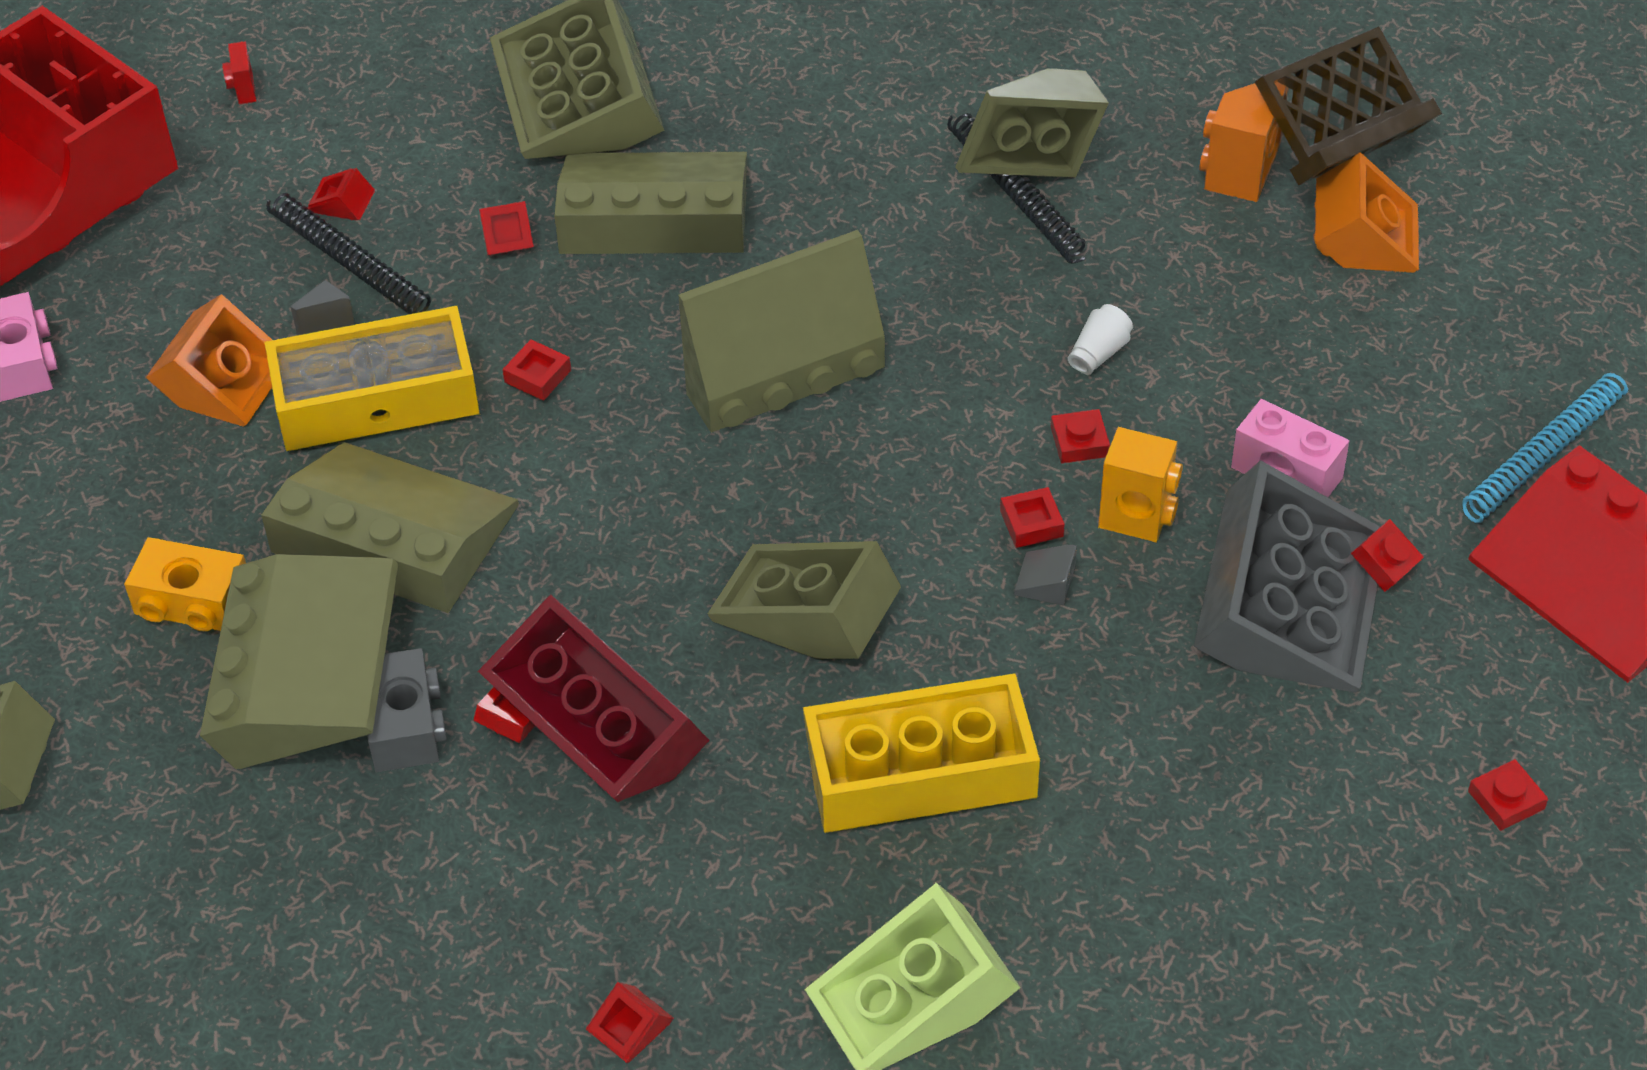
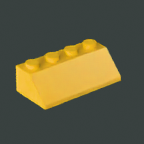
M1016 674L803 707L814 790L824 833L1038 798L1040 758Z

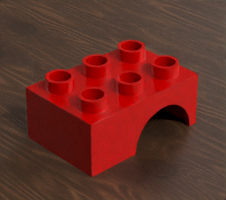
M43 5L0 31L1 287L49 254L64 249L73 238L121 206L136 201L145 190L178 169L158 87Z

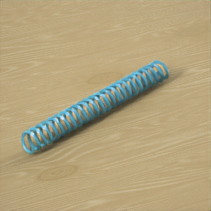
M1613 373L1604 374L1590 389H1587L1584 394L1580 395L1572 405L1563 410L1548 426H1545L1530 442L1521 447L1512 458L1503 463L1499 469L1494 471V474H1491L1481 485H1478L1475 490L1471 491L1469 496L1463 499L1462 506L1465 515L1475 523H1482L1484 518L1490 515V512H1494L1496 507L1502 505V501L1508 500V496H1512L1515 490H1519L1521 485H1525L1527 480L1533 477V474H1537L1539 469L1545 467V463H1549L1551 458H1555L1557 453L1563 451V447H1567L1569 442H1573L1575 437H1578L1582 431L1587 429V426H1591L1593 421H1596L1606 410H1609L1610 406L1616 403V400H1620L1622 395L1628 393V387L1624 379ZM1614 377L1623 384L1624 390L1621 391L1617 383L1607 378ZM1575 408H1578L1580 413L1576 412ZM1563 419H1567L1569 425ZM1546 435H1549V437H1550V439H1551L1552 441H1550L1549 439H1547V438H1546ZM1540 440H1543L1546 447L1540 443ZM1534 445L1538 447L1539 451L1534 449ZM1528 451H1531L1532 455H1533L1535 458H1533L1531 455H1529V454H1528ZM1521 456H1525L1528 463L1522 460ZM1515 461L1519 462L1520 466L1529 474L1526 475L1525 472L1519 466L1516 465ZM1509 467H1513L1516 474L1510 471ZM1503 472H1506L1508 477L1517 485L1513 486V483L1503 475ZM1497 478H1501L1504 485L1498 482ZM1491 483H1494L1495 486H1496V488H1497L1502 494H1504L1503 497H1501V495L1499 494V492H1498L1495 488H1493V487L1491 486ZM1485 489H1489V492L1492 494V496L1498 500L1497 503H1495L1494 499L1488 493L1485 492ZM1479 494L1483 495L1484 499L1492 505L1491 508L1488 507L1485 501L1479 498ZM1473 500H1476L1478 505L1486 511L1484 514L1476 509ZM1468 501L1473 512L1480 516L1479 519H1475L1466 508Z

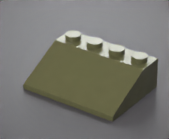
M567 0L490 37L521 154L525 159L624 150L664 131L628 16L618 0Z
M641 152L567 155L557 183L554 214L559 254L744 253L747 152Z
M858 230L678 294L686 394L711 433L725 427L738 426L746 419L767 411L780 410L789 403L812 394L825 393L832 387L857 377H868L876 370L885 367V335L863 238Z
M343 442L289 477L261 516L272 553L393 558L398 563L394 595L449 613L518 507L519 502L518 499Z
M276 554L233 567L200 737L235 769H243L372 734L398 563L393 558Z

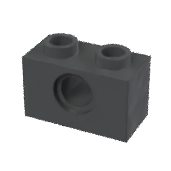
M422 648L384 655L373 733L368 734L375 772L439 762L437 742L447 741L442 709L432 710L431 700L441 698L437 668L426 669Z

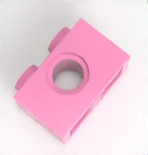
M29 292L0 298V402L53 389L49 371L58 369L51 341L43 343L42 338L51 336L44 309L34 310Z
M1260 399L1236 429L1231 468L1246 474L1261 460L1322 495L1329 497L1343 479L1350 440Z

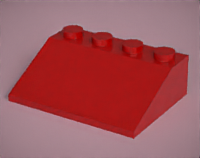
M1579 445L1548 468L1471 552L1468 560L1628 683L1647 668V494Z

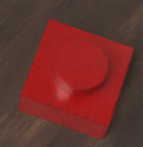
M246 41L228 44L230 62L222 63L226 88H235L239 104L256 102L254 78Z
M525 201L479 209L487 255L534 247Z
M530 339L502 369L504 382L544 401L570 373V357Z
M1099 409L1051 416V431L1061 464L1105 458L1107 456L1110 443Z
M1049 487L1000 498V512L1015 548L1064 537L1065 524Z
M1391 519L1381 525L1351 552V555L1384 592L1395 585L1424 558Z
M495 687L477 704L473 721L518 743H521L535 727Z
M1516 759L1471 780L1468 789L1470 795L1500 831L1544 810L1548 801V797Z

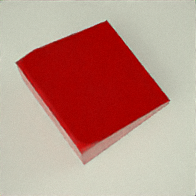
M351 168L323 177L308 204V210H312L316 214L360 220L375 190L357 168Z
M617 982L586 1027V1030L622 1060L629 1063L672 1022L674 1017L635 986Z

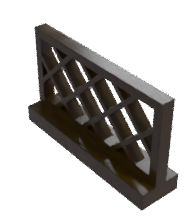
M1376 27L1263 75L1255 81L1257 88L1299 161V164L1290 169L1298 186L1323 175L1360 152L1366 155L1399 140L1442 114L1434 98L1423 103L1421 102L1380 27ZM1367 43H1370L1378 58V64L1364 57L1365 45ZM1337 58L1351 65L1350 77L1335 70ZM1308 70L1322 77L1321 90L1306 82ZM1362 71L1376 78L1375 91L1361 84ZM1276 82L1293 90L1292 102L1282 98L1275 85ZM1333 84L1348 91L1346 103L1332 96ZM1387 85L1395 88L1403 102L1402 105L1386 97ZM1304 96L1319 104L1317 116L1303 109ZM1359 97L1373 104L1372 117L1358 110ZM1330 110L1345 117L1343 130L1329 123ZM1301 123L1316 130L1314 145L1309 146L1300 130Z

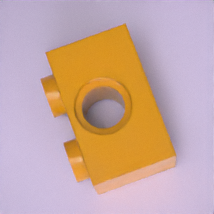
M1122 427L1117 428L1103 465L1098 528L1157 543L1163 525H1173L1179 503V497L1171 495V493L1175 494L1178 489L1183 464L1175 462L1177 441Z
M148 537L124 585L135 615H139L151 622L167 620L183 623L199 631H209L211 629L221 631L233 567L246 564V561L242 554Z

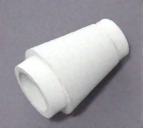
M1105 304L1100 309L1093 310L1072 352L1068 356L1069 364L1074 369L1086 375H1091L1095 369L1130 341L1133 323L1128 315L1118 307L1110 304Z

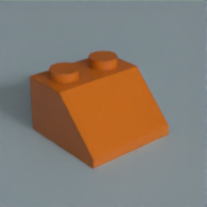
M1276 82L1275 85L1282 98L1287 100L1289 88ZM1255 83L1224 93L1217 111L1210 110L1208 112L1203 137L1210 138V141L1204 147L1199 170L1206 172L1204 190L1258 202L1280 147L1283 132Z
M1360 152L1316 178L1314 241L1323 255L1330 256L1343 268L1411 273L1419 270L1418 204Z
M220 294L191 314L145 378L179 408L244 427L272 389L265 342L272 339L226 297Z

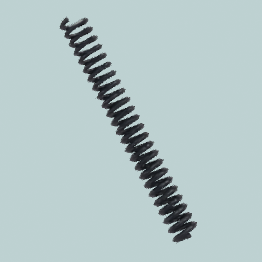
M969 113L962 114L955 120L952 127L951 121L953 116L951 115L947 123L948 129L964 146L967 140L965 138L969 135L972 125H969L971 122L974 123L975 119ZM962 118H969L960 125L959 129H956V125ZM991 174L996 183L1020 207L1021 211L1030 218V221L1035 224L1037 229H1040V232L1045 235L1047 240H1050V243L1065 257L1068 263H1078L1086 259L1084 256L1076 260L1070 258L1077 256L1083 251L1086 245L1085 239H1082L1079 233H1075V228L1070 227V223L1065 221V217L1060 216V212L1055 210L1054 205H1050V201L1045 199L1044 194H1040V190L1035 188L1034 183H1030L1029 178L1025 177V175H1012L1007 182H1004V179L1011 175L1003 174L1002 177H999V174ZM1021 186L1017 193H1014V190ZM1026 192L1022 198H1019V195ZM1040 197L1041 200L1037 202L1032 209H1029V206L1033 205ZM1030 198L1027 204H1024V201ZM1041 208L1036 215H1033L1035 211ZM1048 209H1051V212L1047 213L1042 220H1039V217L1043 216ZM1054 214L1057 215L1048 223L1047 226H1044V223L1050 220ZM1058 220L1062 221L1051 232H1048L1049 228L1053 227ZM1066 225L1067 228L1062 230L1057 237H1054V234L1060 231L1063 228V226ZM1069 231L1072 232V234L1068 235V236L1063 240V242L1059 243V240L1062 239L1064 236H1066V234H1067ZM1074 236L1077 238L1068 246V248H1064V246L1067 243H1069L1074 238ZM1079 242L1082 243L1076 252L1069 254L1070 250L1075 248Z
M283 193L275 199L272 209L270 207L271 200L267 199L266 206L270 214L280 219L286 226L292 228L293 231L310 241L311 244L321 249L322 252L328 254L329 257L340 263L341 266L346 267L348 271L358 276L359 279L364 280L371 288L376 289L384 297L389 298L391 302L401 307L403 311L408 312V314L425 312L429 308L431 303L430 295H425L423 290H418L416 285H412L410 281H406L405 277L400 276L398 272H394L391 267L381 263L380 259L375 258L373 254H369L368 250H363L362 246L357 245L355 241H351L350 237L344 236L342 232H338L337 228L332 227L330 223H326V220L320 219L319 215L314 214L312 210H308V207L303 206L299 201L297 202L294 197H290V194ZM286 197L287 199L282 202V204L279 207V210L276 211V205L281 198ZM335 243L333 249L330 250V246ZM347 252L345 258L342 259V254ZM354 255L351 263H348V259ZM359 261L358 266L354 267V264ZM367 263V265L364 268V271L360 272L361 267H364V265ZM383 267L384 269L381 270L376 280L373 281V276H376L380 268ZM372 269L370 276H367V272ZM387 271H389L390 274L386 276L382 285H379V281L382 280L385 277ZM393 276H396V278L391 282L389 289L385 290V286L390 283ZM399 280H401L402 283L397 287L395 293L391 294L392 290L398 285ZM405 285H408V288L403 292L401 298L398 299V294H400L404 290ZM412 289H414L415 292L412 293V295L409 297L408 302L404 303V299L407 298L410 295ZM418 294H421V297H419L415 302L414 307L410 308V304L415 301ZM424 298H426L427 303L421 311L416 312L417 308L423 303Z

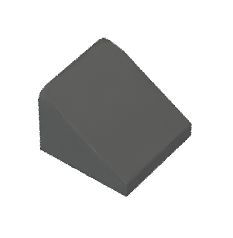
M326 280L290 306L297 336L355 325L349 296Z
M1062 545L1026 552L1014 595L1065 605L1076 567L1077 545Z

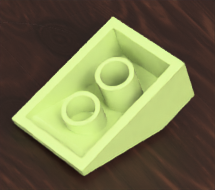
M935 883L809 985L805 991L854 1069L882 1070L978 1023L1019 990L1020 986L964 905L939 884Z

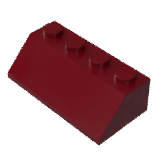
M551 594L478 670L489 683L617 802L674 780L710 741L685 714Z

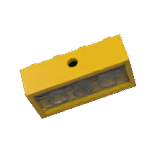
M458 306L265 342L276 412L286 451L480 414L473 371Z

